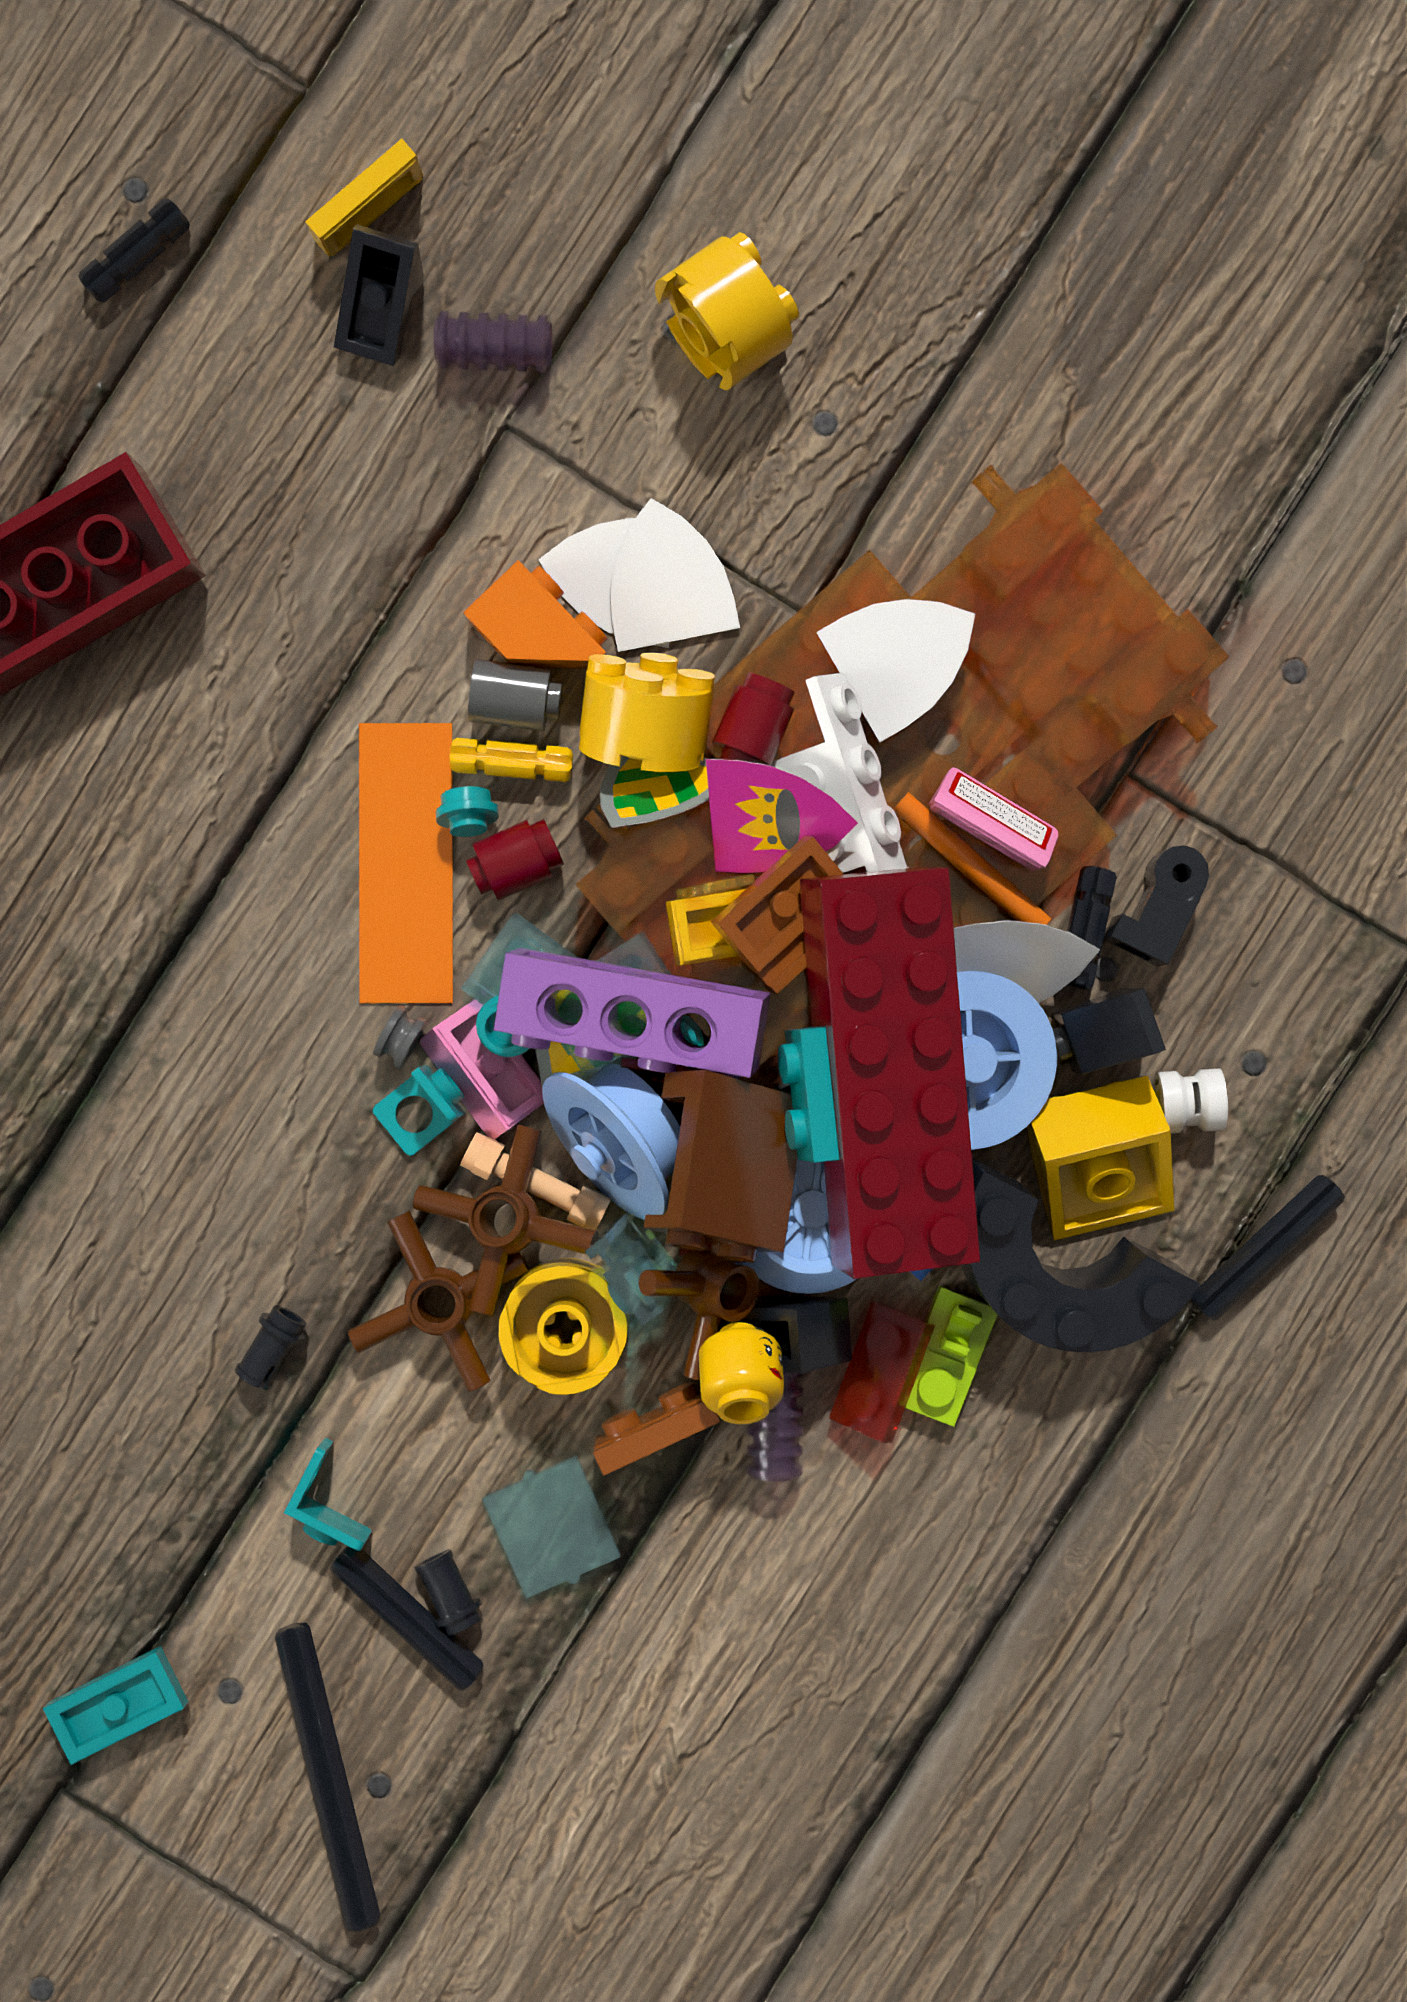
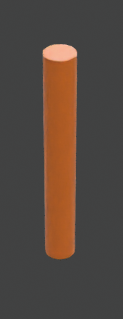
M908 792L893 808L895 814L1015 921L1047 925L1052 918L912 794Z

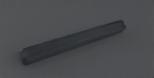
M305 1622L290 1624L278 1630L275 1635V1642L344 1924L348 1931L357 1932L375 1926L378 1922L380 1911L311 1629Z

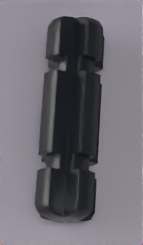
M170 199L161 200L148 212L151 218L146 223L141 219L138 220L103 251L106 257L100 263L95 258L79 272L80 282L96 300L106 302L121 289L117 284L123 278L129 282L166 250L162 245L165 241L169 239L174 243L189 229L188 219Z
M1083 866L1080 870L1076 890L1081 891L1080 900H1073L1067 932L1100 949L1096 954L1100 956L1110 907L1105 906L1107 897L1113 898L1117 877L1115 872L1106 868ZM1092 959L1081 974L1066 986L1091 989L1094 985L1098 965L1092 964Z

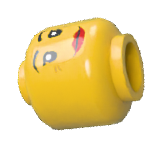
M731 1323L710 1336L700 1347L699 1376L701 1399L707 1408L717 1413L722 1420L734 1424L758 1422L764 1419L769 1414V1411L783 1398L784 1378L781 1348L776 1339L770 1334L756 1329L755 1326L748 1323Z

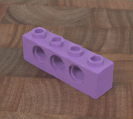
M517 948L505 953L494 1031L512 1034L511 1043L527 1048L549 1049L551 1041L575 1045L574 1054L586 1059L611 1061L613 1060V1054L619 1053L638 1057L637 1066L651 1071L676 1072L678 1064L708 1070L740 1080L741 1076L750 1078L759 1069L771 993ZM560 990H569L575 993L581 1000L583 1013L579 1022H568L557 1013L555 999ZM622 1002H634L644 1010L647 1025L642 1034L629 1033L620 1025L618 1021V1008ZM696 1013L708 1021L711 1028V1038L708 1044L702 1046L693 1045L683 1037L680 1024L684 1014Z

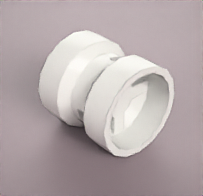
M1199 1069L1194 1076L1182 1077L1177 1071L1155 1072L1153 1090L1169 1125L1171 1134L1181 1133L1186 1126H1198L1205 1132L1225 1130L1228 1119V1097L1226 1082L1221 1069Z

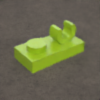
M938 1286L895 1395V1404L950 1426H955L998 1315L989 1304L947 1287Z

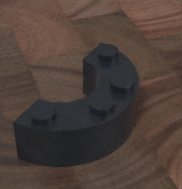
M972 1158L980 1262L962 1264L960 1267L974 1289L1001 1319L1028 1339L1047 1347L1070 1352H1099L1123 1347L1141 1340L1169 1322L1185 1306L1200 1285L1197 1280L1176 1263L1124 1236L1107 1256L1087 1267L1063 1270L1041 1264L1033 1249L1031 1222L1039 1199L1018 1181Z

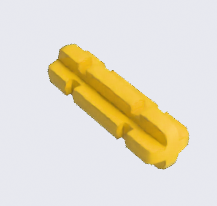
M455 738L450 747L449 763L450 768L456 773L477 774V770H484V774L491 776L536 779V775H544V779L548 781L566 782L572 776L573 753L568 747L547 745L546 750H539L537 744L487 740V744L482 745L479 744L478 739Z

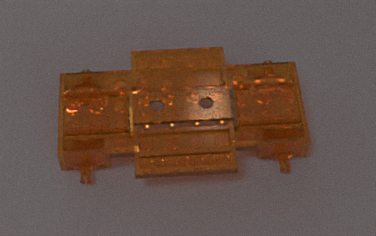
M1062 463L1036 485L1020 490L1018 493H1015L991 464L971 484L980 491L996 512L988 526L962 549L959 556L910 597L871 550H868L714 684L706 749L715 759H719L723 749L712 743V740L735 685H742L748 672L772 679L795 692L790 706L794 708V712L774 761L824 743L825 740L805 680L815 676L839 673L816 633L838 619L872 604L904 599L941 602L974 613L975 619L968 651L954 681L936 704L910 725L885 740L879 742L874 732L869 734L866 740L875 750L880 761L881 777L879 781L887 805L893 809L909 792L929 809L930 806L928 804L951 768H957L973 777L1022 735L1029 742V745L984 785L1058 830L1059 836L1046 867L1031 871L945 818L942 822L1038 905L1117 836L1076 787L1121 748L1133 742L1153 723L1172 715L1193 737L1196 744L1206 738L1218 725L1208 717L1193 697L1197 694L1203 680L1224 663L1229 656L1189 609H1186L1177 616L1097 524L1095 520L1101 515L1103 510ZM861 713L859 719L862 725L866 721V718L864 714ZM935 720H949L959 729L961 740L954 752L940 755L934 753L927 746L925 732L929 724ZM709 800L682 813L643 823L630 829L627 826L608 828L593 810L584 818L586 821H589L610 847L607 849L601 862L575 885L650 971L769 992L765 988L763 981L754 971L749 969L739 956L687 965H675L666 901L747 889L764 873L715 871V848L713 847ZM600 803L596 808H597L598 811L604 816V818L607 820L606 816L604 815V813H603V811H602V809H601V803ZM897 816L901 828V840L912 829ZM923 838L903 854L906 865L909 868L924 866L949 868L954 928L977 923L1015 921ZM864 866L843 874L863 873L866 867ZM807 967L778 994L771 993L759 1065L769 1057L777 1055L779 1046L786 1044L784 1030L809 1028L812 1025ZM688 1013L710 1039L711 1028L708 1021L699 1014Z

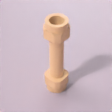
M476 1132L460 1166L486 1180L490 1178L491 1174L503 1180L509 1155L503 1152L506 1145ZM532 1167L526 1192L569 1212L566 1220L580 1227L592 1230L597 1229L611 1198L585 1184L579 1190Z

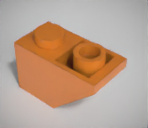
M517 560L463 612L468 622L507 663L543 668L588 669L589 656L596 654L607 655L606 651L601 647L608 639L606 635L583 611L575 618L568 613L557 601L564 594L563 590L539 565L530 573Z

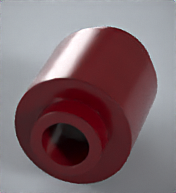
M748 672L743 684L735 685L712 740V743L723 749L719 759L739 760L772 766L794 712V708L790 706L795 692L772 679Z
M526 819L473 843L472 845L477 856L466 860L481 895L493 890L498 901L553 877L550 871L564 865L544 819L529 825Z

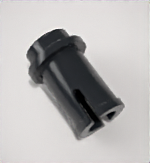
M274 1305L270 1313L261 1314L259 1322L262 1327L243 1359L234 1370L242 1380L256 1388L261 1386L263 1390H270L273 1380L294 1345H301L305 1340V1335L302 1332L307 1325L305 1320L291 1310L278 1305Z
M451 1549L435 1554L414 1567L416 1572L419 1573L439 1615L434 1621L437 1627L444 1626L448 1636L457 1634L482 1619L477 1609L482 1603L479 1598L472 1599L452 1557Z

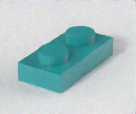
M826 1027L784 1030L786 1044H782L778 1048V1067L782 1082L790 1084L793 1110H787L785 1113V1133L788 1145L791 1150L797 1149L798 1160L812 1163L840 1160Z
M159 1646L49 1701L43 1707V1710L70 1765L184 1709L189 1701L162 1647Z

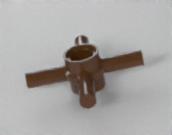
M517 1125L501 1186L485 1191L476 1199L424 1185H419L415 1191L413 1198L414 1209L469 1223L472 1234L480 1245L484 1247L468 1308L470 1311L493 1316L509 1254L523 1250L533 1241L589 1256L593 1255L597 1247L598 1231L542 1217L536 1203L526 1193L542 1133L540 1130ZM510 1203L516 1212V1223L509 1234L501 1237L495 1229V1215L503 1205Z
M410 1211L388 1220L387 1223L414 1279L406 1290L403 1305L348 1330L353 1347L357 1353H360L416 1327L426 1334L442 1336L468 1392L486 1385L491 1380L464 1325L471 1314L468 1308L479 1268L462 1276L453 1269L436 1267ZM521 1251L509 1254L501 1285L529 1272L528 1265ZM433 1285L447 1288L455 1299L454 1312L444 1317L435 1316L428 1312L423 1303L424 1290Z
M713 1244L711 1251L705 1249L704 1251L691 1250L682 1258L676 1270H644L638 1281L640 1292L643 1295L678 1297L681 1301L689 1304L693 1311L697 1313L683 1375L699 1381V1349L710 1336L719 1332L722 1319L729 1322L739 1321L749 1314L757 1298L784 1299L790 1293L765 1283L758 1278L756 1272L751 1267L742 1264L740 1261L717 1257L718 1246Z

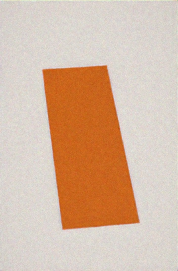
M359 723V1003H453V835L450 834L449 828L437 824L435 814L436 809L441 806V794L452 789V769L449 763L450 747L452 744V723Z

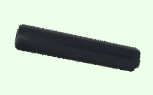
M1324 1175L1316 1176L1196 1289L1191 1297L1193 1304L1208 1319L1215 1321L1221 1318L1344 1202L1345 1195L1342 1190L1329 1177Z
M346 1546L333 1560L330 1566L331 1572L457 1690L464 1691L479 1677L484 1666L482 1660L455 1635L448 1636L444 1626L437 1627L434 1621L436 1618L366 1552Z

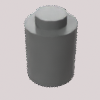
M476 659L470 684L468 721L545 731L547 719L559 720L563 683L552 681L551 668Z

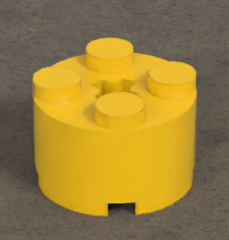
M739 232L731 239L724 236L717 238L655 283V295L658 304L669 298L675 313L673 317L666 321L675 340L692 364L707 379L716 373L723 377L719 388L723 390H729L790 347L793 340L791 323L799 318V310L794 299L783 286L776 285L773 287L766 274L760 268L762 261L757 248L750 238L742 232Z
M642 653L640 655V663H626L625 659L611 655L596 654L589 656L579 731V750L592 759L619 767L621 755L642 760L641 770L679 772L699 767L706 750L715 675L698 669L679 670L677 669L678 658L662 653Z
M558 1258L533 1267L515 1284L500 1316L499 1342L508 1365L527 1382L551 1394H575L598 1385L617 1365L625 1348L629 1328V1312L626 1299L619 1285L603 1267L588 1261L575 1258ZM559 1311H567V1315L571 1320L579 1319L581 1324L575 1327L573 1338L564 1339L561 1329H550L549 1325L554 1323Z

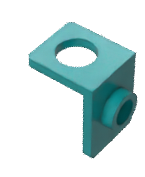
M428 1065L419 1066L411 1072L413 1076L373 1107L374 1115L409 1156L418 1152L466 1113L458 1103L464 1098V1094L442 1068L433 1072ZM408 1096H420L426 1099L432 1107V1121L421 1132H409L397 1120L398 1105Z
M325 1437L314 1452L284 1513L304 1523L303 1531L321 1543L335 1546L340 1541L355 1550L361 1551L372 1530L306 1496L334 1442Z

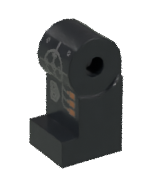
M1184 845L1168 848L1153 856L1148 862L1144 873L1146 888L1132 916L1129 917L1125 914L1113 916L1105 930L1103 940L1156 967L1168 965L1208 882L1209 868L1204 856L1195 848Z

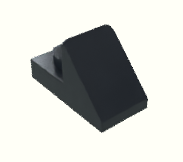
M358 224L353 228L333 348L391 366L395 365L401 356L411 298L421 287L424 279L418 243Z

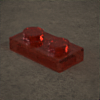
M872 1301L852 1354L853 1361L849 1362L829 1419L879 1442L892 1443L935 1325L882 1302Z

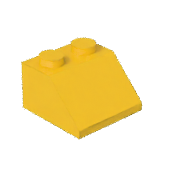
M1148 1075L1126 1081L1113 1082L1106 1086L1062 1097L1049 1098L1038 1115L1027 1126L1032 1159L1054 1241L1175 1211L1171 1130Z

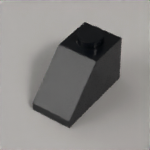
M1122 988L1052 1013L1056 1027L1052 1028L1056 1041L1057 1060L1060 1065L1069 1063L1072 1072L1088 1073L1166 1050L1144 988Z
M796 1296L784 1299H760L756 1301L752 1310L743 1319L736 1322H729L724 1319L721 1321L720 1329L731 1323L743 1322L751 1324L756 1329L773 1336L781 1348L783 1372L806 1373L853 1361L848 1298Z

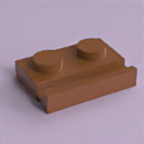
M804 836L711 921V924L749 969L754 971L763 981L765 988L774 994H778L807 967L800 879L843 875L842 871L813 836Z
M688 1382L662 1394L658 1398L661 1403L660 1407L638 1416L635 1408L629 1409L603 1422L601 1426L604 1432L596 1436L593 1454L604 1476L719 1423V1415L709 1410L703 1403L700 1388L695 1389L693 1383Z

